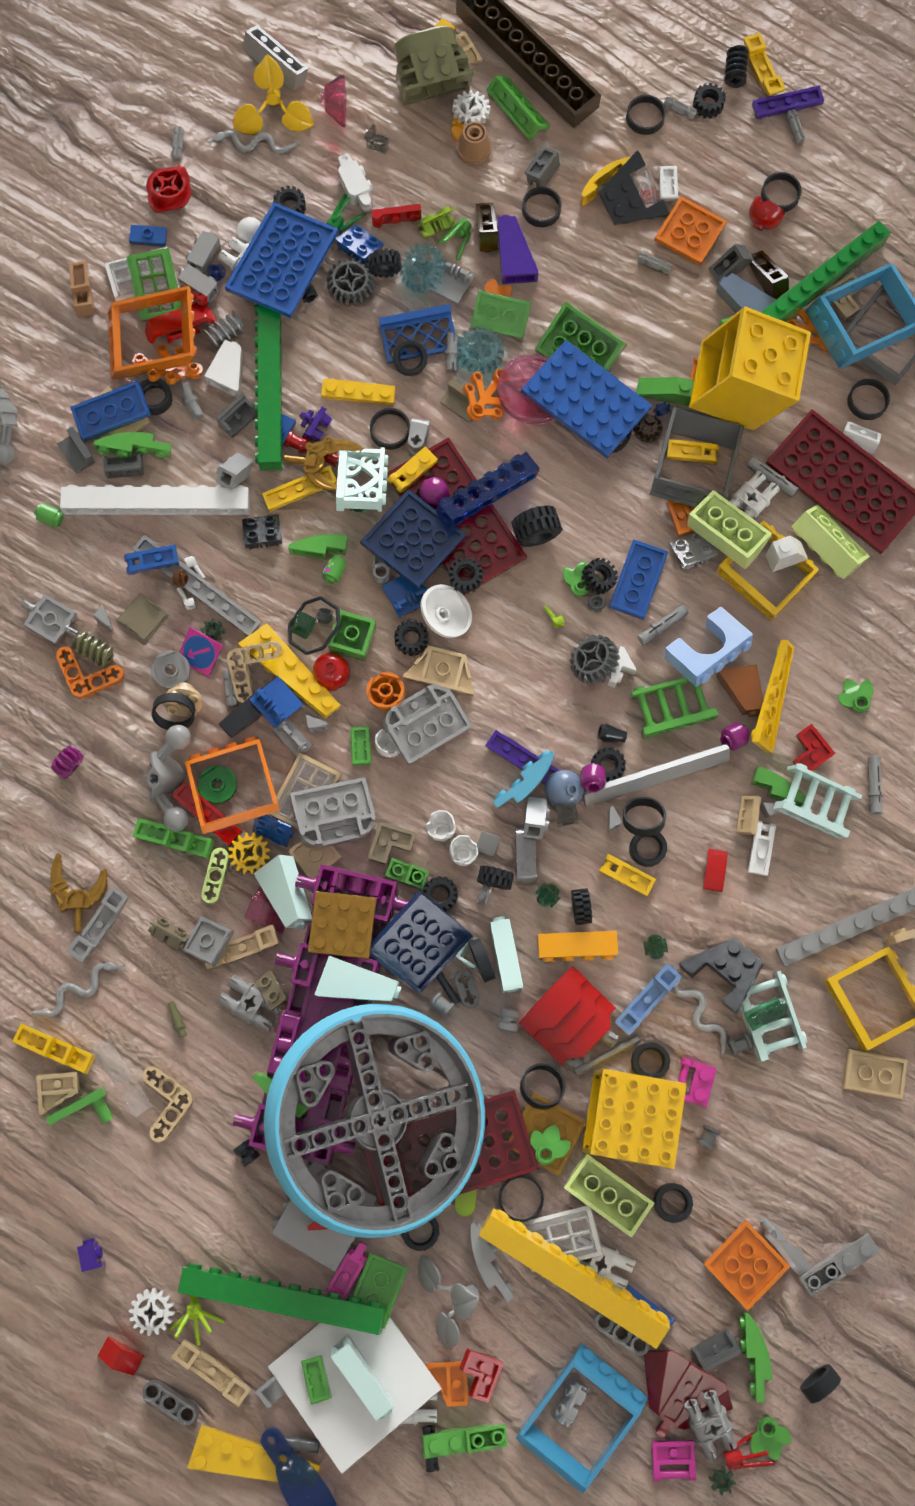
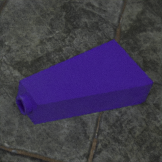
M503 215L497 217L502 284L538 282V268L516 216Z

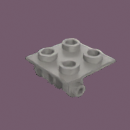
M440 259L438 263L439 268L427 289L459 304L475 274L446 259Z
M696 532L669 542L670 547L681 561L679 564L681 570L685 569L687 571L694 567V565L697 567L699 563L702 565L707 561H712L719 554L711 543Z

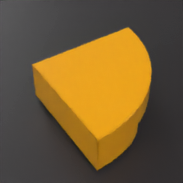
M457 118L453 120L451 126V134L456 142L462 135L463 128L465 127L462 122L458 123Z

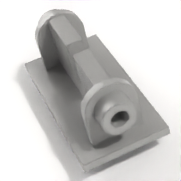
M288 718L273 730L297 757L299 753L304 754L313 746Z
M571 1378L569 1384L565 1387L560 1403L555 1408L553 1418L561 1425L564 1424L569 1427L570 1423L573 1424L579 1411L573 1406L575 1403L580 1406L582 1405L588 1393L586 1391L588 1387L581 1383L579 1384Z

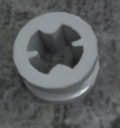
M483 886L477 903L483 902L486 906L492 889L487 890Z

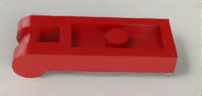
M421 204L374 209L371 214L372 225L375 228H380L383 224H398L400 222L422 220Z

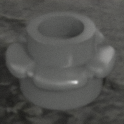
M592 595L588 599L587 606L589 610L598 613L605 608L606 602L601 595Z
M319 608L316 618L320 623L328 624L334 620L333 611L328 608Z

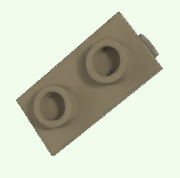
M157 917L151 921V926L148 929L151 936L162 942L168 936L166 944L177 950H182L186 944L185 941L190 937L184 929L172 926L164 918Z
M270 969L255 982L271 1011L276 1008L285 1010L288 1004L287 998Z

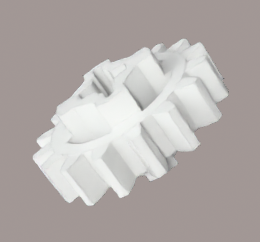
M472 90L469 91V94L463 91L462 96L457 95V99L453 101L452 112L454 113V118H458V123L464 122V126L470 122L486 123L491 106L489 105V100H484L485 95L479 96L478 91L473 94Z
M153 1288L151 1293H149L148 1289L144 1290V1296L139 1293L136 1295L138 1301L133 1300L131 1302L135 1307L129 1310V1313L134 1315L129 1320L136 1322L133 1327L134 1329L137 1327L141 1328L140 1334L146 1330L148 1336H151L153 1331L158 1335L160 1334V1328L165 1331L168 1328L166 1323L171 1324L173 1322L169 1316L175 1314V1311L170 1310L174 1303L168 1302L171 1297L170 1295L163 1296L164 1290L157 1293L156 1288ZM149 1298L147 1305L140 1307L141 1303ZM158 1300H160L163 1303L164 1307H161V1305L158 1303ZM153 1307V1311H156V1314L151 1317V1313L148 1310ZM139 1316L143 1317V1319L146 1321V1324H144L141 1321ZM164 1317L163 1321L155 1326L156 1319Z

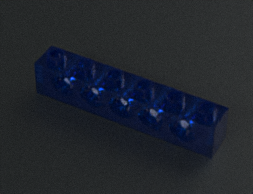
M527 452L522 455L517 454L510 462L500 464L493 472L488 471L481 479L471 481L466 488H459L449 498H442L438 502L436 513L445 525L451 529L536 478L540 468Z

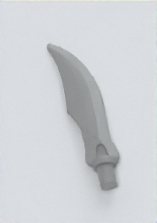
M766 1217L759 1221L765 1229V1238L772 1242L794 1272L802 1276L812 1268L801 1250L787 1242L779 1227L771 1225Z

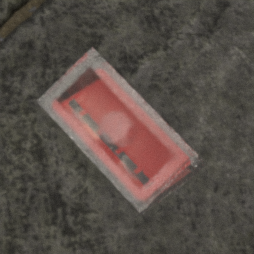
M646 166L632 173L634 184L644 204L660 201L653 171Z

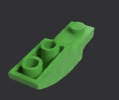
M118 433L94 441L95 451L103 455L111 453L116 454L120 458L132 457L133 450L137 453L141 452L142 455L147 453L155 454L159 458H166L171 455V444L154 441V434Z
M742 1312V1317H739L738 1321L739 1330H742L739 1348L746 1358H751V1361H748L749 1374H752V1383H749V1394L753 1396L756 1402H765L764 1380H772L769 1353L755 1321L750 1314Z
M506 1424L459 1427L421 1435L423 1458L425 1459L508 1447Z

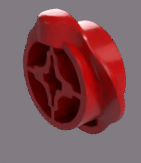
M183 165L157 169L147 179L148 203L155 213L177 210L189 202L191 197L190 177Z

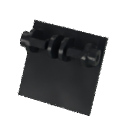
M279 514L242 519L245 548H249V550L259 548L258 544H260V548H263V543H265L266 548L268 543L270 546L283 544Z

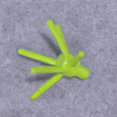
M190 1295L187 1313L169 1328V1331L172 1332L179 1326L174 1335L175 1338H178L188 1319H193L196 1346L199 1347L198 1318L208 1333H211L212 1330L204 1316L222 1324L225 1323V1320L201 1310L198 1297Z

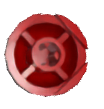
M756 196L749 208V217L754 223L753 227L760 231L763 228L767 230L774 229L781 223L786 213H782L783 209L769 200L763 202L761 201L762 197Z
M328 652L316 659L312 674L315 681L325 687L327 691H337L348 683L350 667L343 656Z

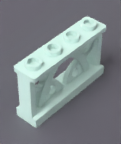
M381 448V450L363 449L361 452L340 450L336 511H344V508L374 509L382 512V505H386V493L383 492L387 491V480H384L387 479V467L384 466H388V455H385V448ZM373 461H378V464L374 465L372 463ZM361 470L372 478L370 482L362 487L356 481L348 479L358 475ZM370 494H375L376 498H371Z

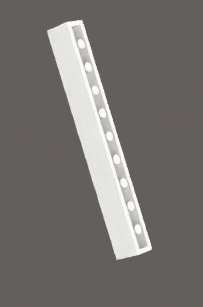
M68 485L67 487H61L60 509L64 515H250V492L248 487L238 485L233 490L223 485H217L216 487H208L206 485H199L197 487H189L187 485H180L179 487H171L169 485H161L160 487H152L150 485H143L141 487H134L132 485H124L123 487H115L113 485H105L104 487Z

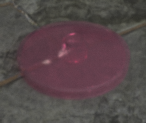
M534 354L523 355L511 360L503 368L497 384V394L504 410L514 419L531 425L545 424L555 420L521 393L522 387L549 358Z

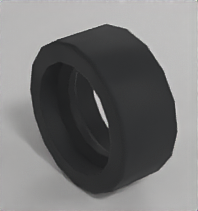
M416 340L402 341L394 350V367L402 375L410 377L418 375L427 364V351ZM408 347L418 350L421 356L419 365L413 369L402 366L399 359L402 350Z
M147 378L140 383L144 394L151 388H161L165 393V398L159 404H148L151 415L162 414L170 408L173 398L170 387L165 381L159 378L153 382Z
M660 832L651 836L658 842L660 849L658 855L652 859L642 858L637 851V844L644 837L635 835L632 838L629 851L632 859L638 865L652 867L659 864L665 857L667 842Z
M643 1043L632 1053V1069L636 1075L660 1079L669 1070V1054L658 1043ZM649 1049L657 1051L662 1058V1066L659 1071L651 1074L643 1071L639 1065L640 1055Z
M666 1183L659 1187L654 1194V1210L663 1220L678 1223L687 1219L691 1214L693 1199L688 1189L676 1183ZM668 1191H678L684 1197V1209L677 1215L667 1214L662 1208V1197Z
M436 1217L429 1221L432 1226V1235L428 1241L424 1243L414 1242L410 1238L409 1233L405 1232L401 1234L404 1243L410 1249L416 1251H425L433 1247L440 1233Z
M826 1364L810 1374L801 1384L800 1390L810 1403H817L836 1389L840 1384L841 1378L830 1364Z

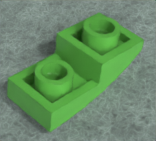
M390 858L384 877L423 890L429 871Z

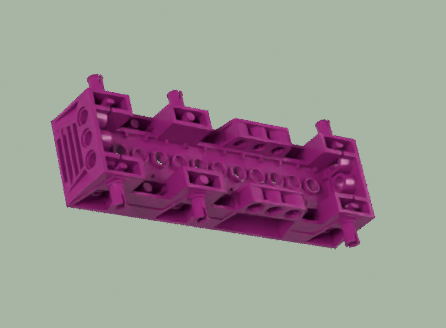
M322 864L319 874L315 879L298 874L295 887L312 890V916L316 891L376 898L371 942L390 923L394 910L401 911L409 902L397 899L399 893L397 882ZM312 920L308 923L304 942L300 944L299 951L295 957L279 952L276 955L277 958L284 961L275 959V965L292 969L291 983L293 985L287 1008L281 1015L267 1069V1075L274 1077L285 1054L300 1036L313 1025L341 1010L372 1003V1000L328 999L327 997L314 995L328 957H336L335 955L308 953ZM370 956L369 959L345 957L342 960L379 974L381 964ZM355 1033L353 1041L356 1044L360 1041L359 1033ZM346 1042L336 1046L322 1057L321 1060L333 1064L335 1069L334 1075L318 1104L306 1111V1117L299 1120L295 1116L296 1133L343 1119L354 1076ZM324 1064L319 1068L321 1076L326 1073V1066ZM305 1070L301 1071L299 1075L301 1082L306 1079ZM311 1092L305 1093L304 1096L310 1101L312 1098ZM266 1093L264 1094L262 1104H259L254 1118L236 1113L234 1119L242 1120V1122L233 1121L234 1127L250 1130L251 1138L248 1146L267 1150L264 1135ZM340 1126L334 1131L335 1137L339 1136ZM320 1132L314 1137L316 1144L322 1139ZM301 1139L296 1140L294 1144L295 1149L298 1150L302 1146ZM345 1141L301 1155V1157L305 1160L328 1165L332 1163L335 1151L353 1156L354 1150L346 1148V1146L355 1148L356 1143Z

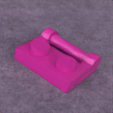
M682 1058L678 1082L686 1083L689 1068H695L688 1095L685 1094L684 1101L707 1107L717 1068Z
M693 1440L651 1441L653 1482H658L660 1479L688 1478L689 1481L696 1480ZM688 1464V1469L660 1470V1465Z

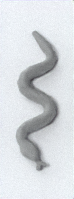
M233 131L219 132L214 135L213 140H207L209 146H211L213 142H222L226 137H231L236 149L244 153L254 150L261 140H266L270 149L277 154L286 153L298 145V142H295L283 148H278L270 134L264 132L258 133L253 137L248 145H242L239 137Z
M112 962L97 964L92 969L91 986L88 990H84L70 982L62 984L57 989L56 1008L52 1011H32V1014L43 1017L58 1015L63 1009L64 993L66 991H72L80 997H90L96 993L99 987L98 973L100 970L115 971L121 969L125 971L123 967L126 965L118 966Z
M672 964L674 970L677 972L679 964L676 966ZM679 980L672 988L674 994L680 998H696L699 1001L692 1017L694 1027L700 1032H718L721 1036V1055H725L727 1044L725 1030L716 1024L704 1025L700 1022V1017L706 1008V998L703 993L697 990H679Z

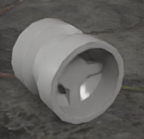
M501 1009V1021L498 1023L497 1029L517 1032L518 1026L516 1023L520 1017V1012Z

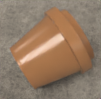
M470 122L465 125L462 135L457 141V154L462 161L468 164H481L489 158L492 143L483 124Z

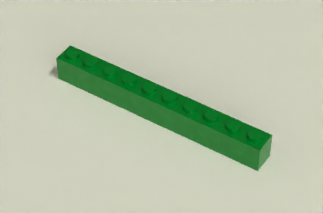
M877 221L766 307L761 313L784 322L788 321L880 249L887 241L891 232L880 221Z
M255 304V316H258V320L254 322L255 332H258V336L254 339L255 348H258V353H255V364H258V369H255V380H258V386H255V397H258V402H255V413H258V419H255V430H258V435L255 436V447H258V452H255V463L259 464L260 471L282 470L281 314Z
M190 1263V1266L182 1268L177 1293L375 1335L382 1333L387 1307L382 1306V1302L370 1300L369 1303L361 1302L362 1298L349 1296V1299L341 1298L342 1294L329 1292V1295L322 1294L320 1289L309 1288V1291L303 1290L301 1285L291 1283L288 1287L281 1285V1281L269 1279V1282L261 1281L262 1277L249 1275V1278L241 1277L242 1273L229 1271V1274L221 1272L222 1269L210 1267L209 1270L202 1269V1265L197 1263Z

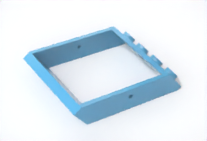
M887 264L819 296L805 310L839 369L915 334V298L894 264ZM880 280L907 326L856 349L830 303Z
M581 1344L525 1420L516 1439L583 1494L641 1414L648 1396L584 1344ZM573 1367L630 1412L590 1471L533 1425L535 1419Z

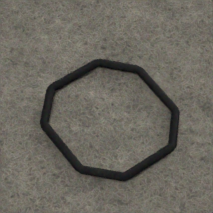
M322 596L303 602L288 624L289 644L305 655L324 650L340 628L339 607ZM321 600L336 610L337 625L322 647L306 651L292 641V625L307 604Z

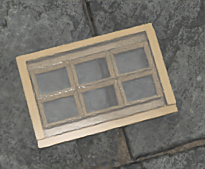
M299 753L277 794L280 811L270 813L269 815L298 829L289 794L334 784L341 773L305 754Z

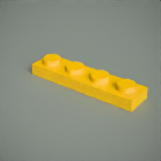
M323 378L321 398L394 406L396 386Z
M331 466L324 467L320 473L331 483L337 484V479ZM307 475L266 491L262 493L269 512L322 491V488L315 487V484L313 485Z

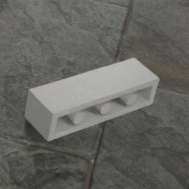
M258 25L245 31L242 46L245 52L258 63L263 60L265 55L271 56L283 72V84L290 90L295 91L305 84L308 72L306 65Z

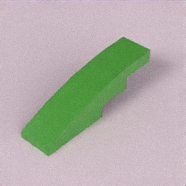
M140 818L137 820L132 835L134 838L209 859L215 842L213 839L183 830L173 832L164 824Z

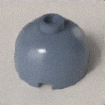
M559 770L552 773L546 780L544 788L549 803L564 809L578 804L584 793L580 776L568 770Z

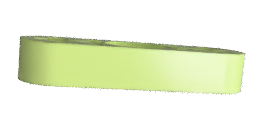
M216 848L210 857L201 893L202 899L208 904H215L220 899L230 860L228 858L229 853L224 848ZM220 852H223V856H225V859L220 861V866H224L223 869L212 867L213 864H218V859L215 856L220 855ZM213 871L221 873V878L218 881L210 879ZM208 883L219 885L218 888L214 887L213 893L216 896L212 897L211 900H208L209 898L206 896V893L211 891V886H208Z

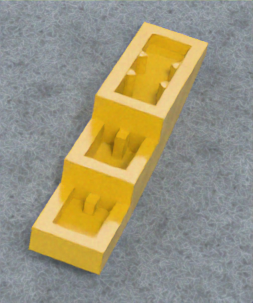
M22 1023L12 1041L85 1074H88L96 1055Z

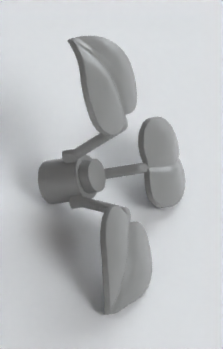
M422 1255L419 1261L418 1275L423 1288L428 1292H434L435 1288L437 1290H451L450 1296L454 1309L447 1316L443 1312L438 1314L436 1318V1331L443 1345L452 1350L459 1342L460 1333L456 1322L451 1318L455 1314L460 1320L468 1319L479 1301V1291L475 1285L466 1287L459 1283L453 1286L439 1285L441 1281L439 1270L428 1257Z

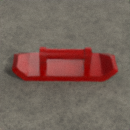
M196 303L191 305L192 311H194L193 328H195V333L199 334L201 333L198 326L199 323L206 321L214 324L216 319L213 311L206 304L204 306ZM181 308L150 318L147 321L145 334L149 343L154 344L157 337L162 335L166 336L168 344L182 338Z

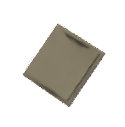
M140 593L116 621L143 643H146L169 615Z

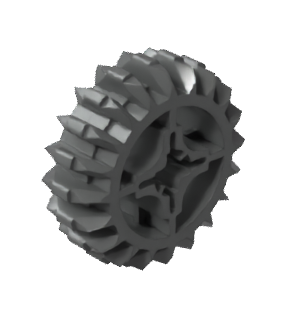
M354 257L352 261H348L347 258L345 262L339 260L338 265L333 264V269H329L326 285L330 296H333L335 301L339 300L340 304L346 302L347 306L353 303L356 306V302L359 301L362 304L363 299L368 300L369 295H372L373 288L375 287V277L373 274H370V268H368L367 263L362 265L361 259L358 262H355Z
M592 634L590 639L585 637L584 642L579 641L580 645L574 647L575 652L570 653L572 657L569 660L572 665L570 668L574 676L579 678L581 682H586L589 685L592 682L598 685L599 680L605 683L606 677L611 678V672L616 673L614 667L619 666L617 661L621 659L616 644L608 637H603L600 634L598 636Z

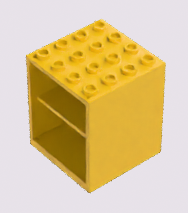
M743 307L701 341L689 408L722 420L745 425L744 428L754 431L799 401L811 332L751 308Z
M608 1069L594 1071L581 1152L675 1169L687 1083Z

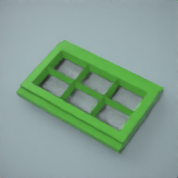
M169 248L126 256L135 297L178 288ZM180 301L139 309L141 322L148 321L150 318L180 309L181 305Z

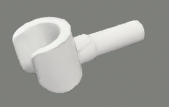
M195 557L185 558L187 567L194 566L197 574L204 579L205 576L200 570Z
M177 588L187 610L196 608L193 597L187 599L182 588Z

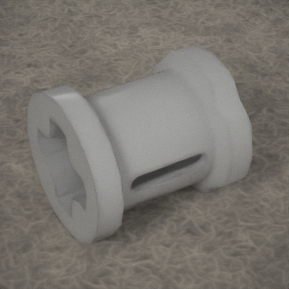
M439 991L428 1006H433L444 1018L455 1004L448 1002L441 996L442 993Z

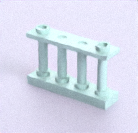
M797 763L796 765L788 766L787 770L795 774L788 796L784 801L775 802L773 809L837 839L848 838L850 830L844 828L843 821L850 800L861 799L862 795L855 792L856 790L852 787H844L808 770V767L803 764ZM803 777L811 781L803 807H798L795 805L794 800ZM820 785L826 788L827 791L820 812L815 815L811 813L812 810L810 808L817 787ZM835 792L843 796L835 822H830L826 816Z
M781 971L773 973L775 979L751 986L745 1001L740 1006L757 1062L768 1060V1055L772 1051L797 1044L798 1049L807 1048L805 1044L807 1043L806 1034L804 1031L801 1032L786 988L788 982L786 976ZM778 987L781 998L756 1006L750 1004L748 997L751 994ZM784 1006L788 1017L763 1025L757 1024L755 1016L758 1013ZM791 1025L793 1037L771 1044L763 1042L761 1037L763 1033Z

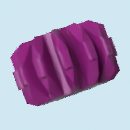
M69 745L55 757L51 769L58 776L64 779L68 778L82 763L84 755L77 748Z

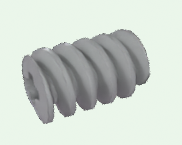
M234 310L231 312L232 316L230 314L225 316L226 320L221 318L220 324L214 322V328L208 326V332L203 330L209 342L218 349V342L223 344L224 338L231 341L230 334L237 337L236 330L243 333V322Z

